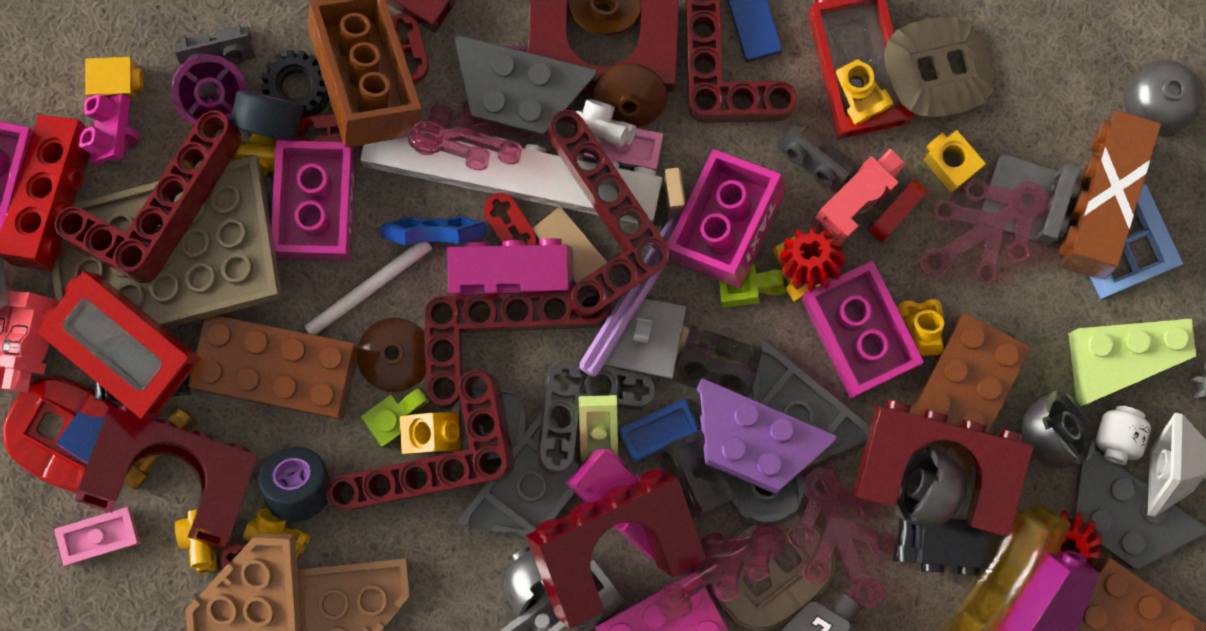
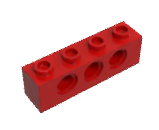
M38 114L0 233V257L12 266L52 272L55 261L61 254L63 238L56 232L55 220L63 209L73 206L77 190L82 186L83 171L87 158L90 155L89 152L79 147L80 134L87 128L79 119Z

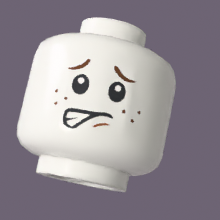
M1120 405L1116 406L1115 410H1109L1104 413L1095 442L1097 447L1105 452L1104 458L1106 460L1126 465L1127 460H1137L1144 455L1151 433V426L1145 420L1146 416L1143 412L1132 407Z

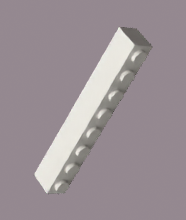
M420 122L417 136L363 145L360 161L366 168L492 194L504 193L516 199L555 207L561 206V208L599 215L561 157L547 154V149L541 146L527 144L525 149L510 146V141L498 137H490L489 141L474 139L475 135L464 130H453V133L449 134L438 131L439 127L425 122ZM577 156V162L581 168L592 170L597 167L596 163L583 161V156ZM611 161L653 223L662 177L656 176V171L644 167H635L634 171L620 169L619 163ZM603 184L598 188L599 196L604 201L613 202L617 200L618 193L612 185ZM625 215L620 218L623 221L638 223L632 216Z

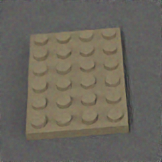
M253 155L231 161L161 272L154 280L148 283L136 282L78 250L64 238L61 242V254L56 259L52 271L55 299L59 300V302L67 293L65 288L73 277L81 274L83 271L96 273L165 329L282 299L260 159ZM159 181L75 203L73 206L87 211L126 233ZM183 192L175 197L174 202L181 198ZM163 224L155 229L154 234L159 232ZM80 225L76 229L75 233H77L81 229L82 225ZM112 240L105 245L104 250L111 245ZM142 256L135 260L133 267L141 261ZM89 300L86 301L65 329L69 335L86 349L133 337Z

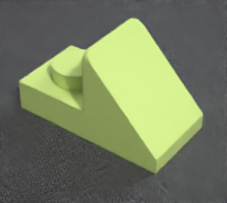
M617 395L579 396L581 463L594 449H610L618 456Z

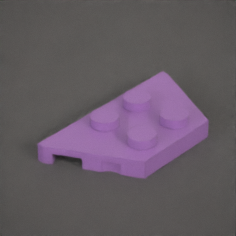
M703 378L697 386L702 408V415L700 416L701 429L705 436V444L703 445L705 464L776 494L836 440L837 436Z

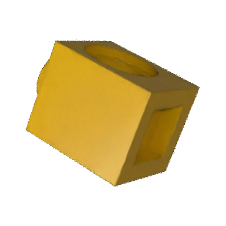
M131 57L85 58V94L87 97L99 94L111 98L124 94L130 97V101H138V91L144 90V72L142 68H138V65Z
M958 130L948 137L944 133L937 136L926 146L930 152L923 159L951 194L979 172L986 164ZM943 153H955L959 157L960 165L958 167L948 166L943 160Z
M459 412L400 416L402 454L461 450Z

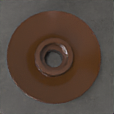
M568 0V9L572 18L584 29L600 35H616L629 30L637 22L641 11L640 0Z
M620 64L609 68L600 75L594 85L593 100L615 107L612 120L623 121L636 127H641L653 122L662 114L667 103V90L662 78L652 69L639 64ZM632 101L634 104H626L625 102Z
M402 318L383 319L370 326L362 335L358 344L357 363L364 378L374 387L388 392H400L415 386L425 376V333L413 322ZM390 347H397L399 349V357L395 360H389L386 357V351Z

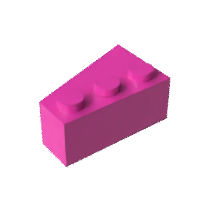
M560 238L540 239L539 245H525L524 240L502 241V246H488V242L465 243L466 247H447L448 293L476 295L571 291L574 287L572 247L562 245V239Z
M594 449L565 484L586 503H594L606 497V493L609 490L618 486H629L639 481L641 476L631 474L623 466L625 464L624 461L610 449ZM624 522L613 526L644 555L655 560L644 528L640 523Z

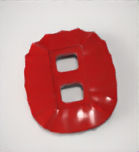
M59 376L39 378L30 383L28 393H20L12 403L3 424V443L10 457L25 470L42 481L77 494L87 464L57 446L56 442L79 411L92 417H105L109 406L118 407L109 399L108 401H94L95 391L77 382ZM48 412H52L64 420V425L54 440H50L38 432V427Z

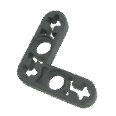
M560 363L551 369L545 380L537 458L540 467L552 474L566 470L573 462L579 414V396H598L593 393L590 385L594 377L584 373L579 368V364ZM601 368L598 375L595 376H601L608 380L610 391L606 396L617 394L619 388L618 379L622 380L620 384L622 388H631L638 382L640 383V389L646 390V394L642 395L638 401L634 400V393L622 391L619 394L620 399H617V407L641 409L654 398L655 385L652 379L642 373ZM562 372H565L568 380L579 381L581 374H585L586 377L582 384L583 394L578 393L581 385L570 384L565 390H561L560 383L554 382V378H558ZM561 408L568 413L570 421L567 427L557 428L552 425L549 415L553 409ZM547 433L553 436H568V440L561 439L559 441L558 450L560 454H565V459H561L557 465L553 464L551 457L546 456V452H550L555 445V437L547 438Z

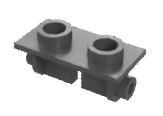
M240 24L235 27L215 31L217 40L211 41L209 33L189 38L184 37L182 42L176 43L177 49L175 54L180 65L190 57L205 53L220 55L234 64L256 58L250 42L252 37L249 27L241 28Z
M797 122L789 129L777 148L784 152L788 160L799 164L811 173L820 185L828 187L836 193L845 179L855 169L850 164L852 160L832 145L825 153L820 151L819 148L825 140L810 129L808 125L804 124L802 126Z

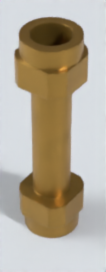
M181 407L167 419L173 422L177 428L188 432L197 422ZM162 455L149 456L137 462L128 472L124 482L132 489L137 490L150 477L147 471Z

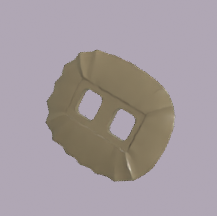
M940 16L912 22L905 27L898 28L887 42L884 56L886 73L891 88L901 105L916 115L942 117L959 114L986 103L987 98L994 92L992 83L996 73L991 66V56L985 48L984 37L975 32L972 23L961 21L958 16L949 18ZM955 51L961 53L966 73L956 75L952 72L947 53ZM930 58L933 62L937 78L931 81H924L921 77L917 60Z
M798 511L793 519L777 526L761 527L754 524H746L739 528L713 555L708 570L711 594L717 600L721 609L735 624L750 631H772L792 620L809 602L816 601L831 584L837 565L833 545L823 530L809 515ZM785 543H789L801 557L800 564L790 572H784L773 559V553ZM755 567L762 568L771 580V586L759 596H755L743 581V577Z

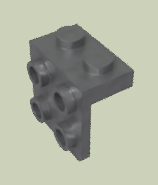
M1001 155L996 161L979 214V222L982 225L1045 246L1050 245L1058 239V236L1064 237L1067 231L1070 216L1065 214L1069 201L1075 202L1081 187V181L1076 180L1080 168L1064 164L1059 170L1055 171L1010 155Z

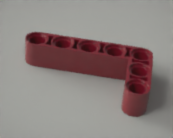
M685 0L688 110L692 118L703 123L778 122L790 117L797 102V93L789 83L783 81L722 82L720 0H708L705 2ZM702 24L707 25L712 29L713 34L702 38L695 34L694 28ZM706 60L714 66V70L708 74H702L695 69L694 65L698 61ZM739 95L746 96L750 99L752 106L745 110L738 109L734 106L732 99ZM773 95H782L787 99L789 106L784 109H777L771 105L769 98ZM700 96H708L712 98L715 106L710 110H702L698 108L695 100Z
M212 110L204 113L192 128L126 233L75 206L67 207L57 215L55 220L56 232L78 250L136 282L148 283L154 280L161 272L240 147L242 135L239 129L233 128L232 122L220 111ZM224 129L219 136L214 138L218 131ZM204 160L202 165L194 170L195 166L200 161ZM183 192L181 198L174 202L175 197ZM163 224L159 232L154 234L155 229ZM80 225H82L81 229L77 233H75L76 229ZM112 240L111 245L104 250L105 245ZM142 256L141 261L133 267L135 260Z
M562 110L553 116L549 125L548 138L550 143L623 250L622 254L579 281L570 292L569 304L571 309L578 315L591 316L661 270L668 262L669 249L583 118L573 110ZM560 122H569L574 126L576 135L571 138H563L557 133L556 125ZM582 153L593 155L597 161V167L592 170L581 168L577 162V156ZM603 184L612 185L618 193L617 200L613 202L604 201L599 196L598 188ZM625 215L634 217L638 222V231L633 234L624 232L620 227V218ZM652 247L658 252L659 262L657 265H648L642 260V248ZM615 267L624 269L628 274L627 285H614L609 278L610 270ZM582 288L592 289L597 296L596 305L593 307L582 306L577 299L578 291Z
M579 290L577 293V299L582 306L588 301H597L596 293L593 290ZM571 291L434 297L426 305L424 313L426 388L428 396L435 404L445 408L453 407L460 398L459 382L463 376L462 333L595 328L605 323L609 315L610 306L604 307L599 317L588 318L576 314L571 309L569 304ZM552 302H560L566 308V313L558 320H552L545 315V308ZM521 303L527 306L528 315L522 321L509 319L507 315L508 310L513 304ZM486 305L490 308L491 313L488 320L482 323L471 320V311L475 306ZM442 306L450 307L453 310V316L448 323L437 324L434 322L433 315L436 309ZM442 343H449L454 347L452 358L445 362L436 360L434 356L436 347ZM450 380L455 384L453 396L445 400L437 398L435 390L438 383Z
M471 370L466 372L460 379L459 395L470 449L338 476L328 483L326 489L328 503L338 510L360 509L498 481L508 477L514 467V457L497 378L485 371ZM482 377L487 383V391L483 397L477 399L472 393V384L476 379ZM490 415L494 420V429L490 435L484 436L479 430V421L483 416ZM493 452L497 453L502 460L500 470L494 474L490 473L486 467V459ZM455 460H459L464 466V475L459 481L453 480L449 473L450 465ZM420 467L426 471L428 476L426 485L421 489L413 482V474ZM383 475L387 476L391 483L390 491L385 496L381 495L377 489L378 479ZM345 483H350L354 489V497L349 503H346L341 496V489Z

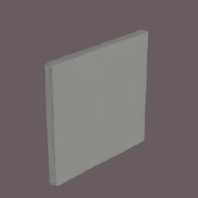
M620 297L610 304L609 315ZM645 298L603 366L672 379L686 306Z

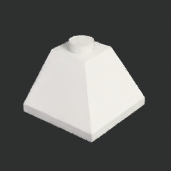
M1174 413L1150 451L1147 514L1149 516L1155 517L1194 492L1202 479H1206V439L1180 413Z

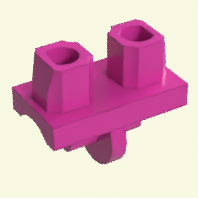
M97 94L85 100L83 112L86 116L95 120L94 126L85 128L80 134L79 147L90 153V164L99 167L105 161L123 159V155H126L127 146L138 144L139 133L129 128L130 119H128L130 97L119 94L108 98Z

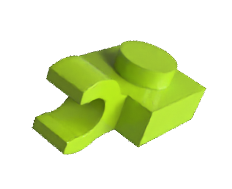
M755 264L751 265L741 289L719 281L723 308L759 304V293L767 295H782L786 293L782 270L757 273Z
M417 388L399 403L393 395L388 396L364 413L361 418L381 447H385L401 436L400 416L411 415L430 401L424 392Z

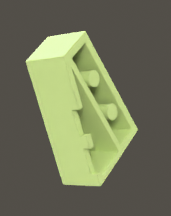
M1192 319L1078 328L1068 333L1076 401L1080 406L1091 403L1196 357Z

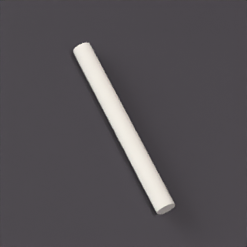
M428 242L415 243L304 326L311 335H318L430 252L432 247Z

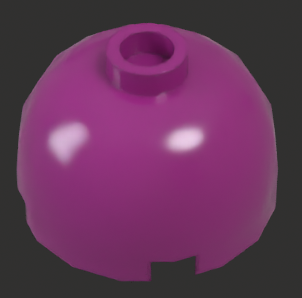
M205 53L190 57L179 66L172 79L171 96L176 111L186 122L194 126L204 113L212 110L222 112L231 121L236 93L239 90L247 91L243 74L233 62L220 55Z

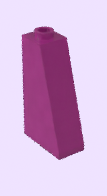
M1067 550L1064 554L1046 553L996 631H1078L1100 573L1087 564L1086 557L1077 552Z

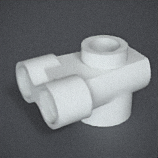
M586 99L583 110L576 111L583 118L599 143H601L603 138L606 142L622 147L624 144L630 145L634 140L636 126L623 121L612 120L615 109L612 105L593 99Z

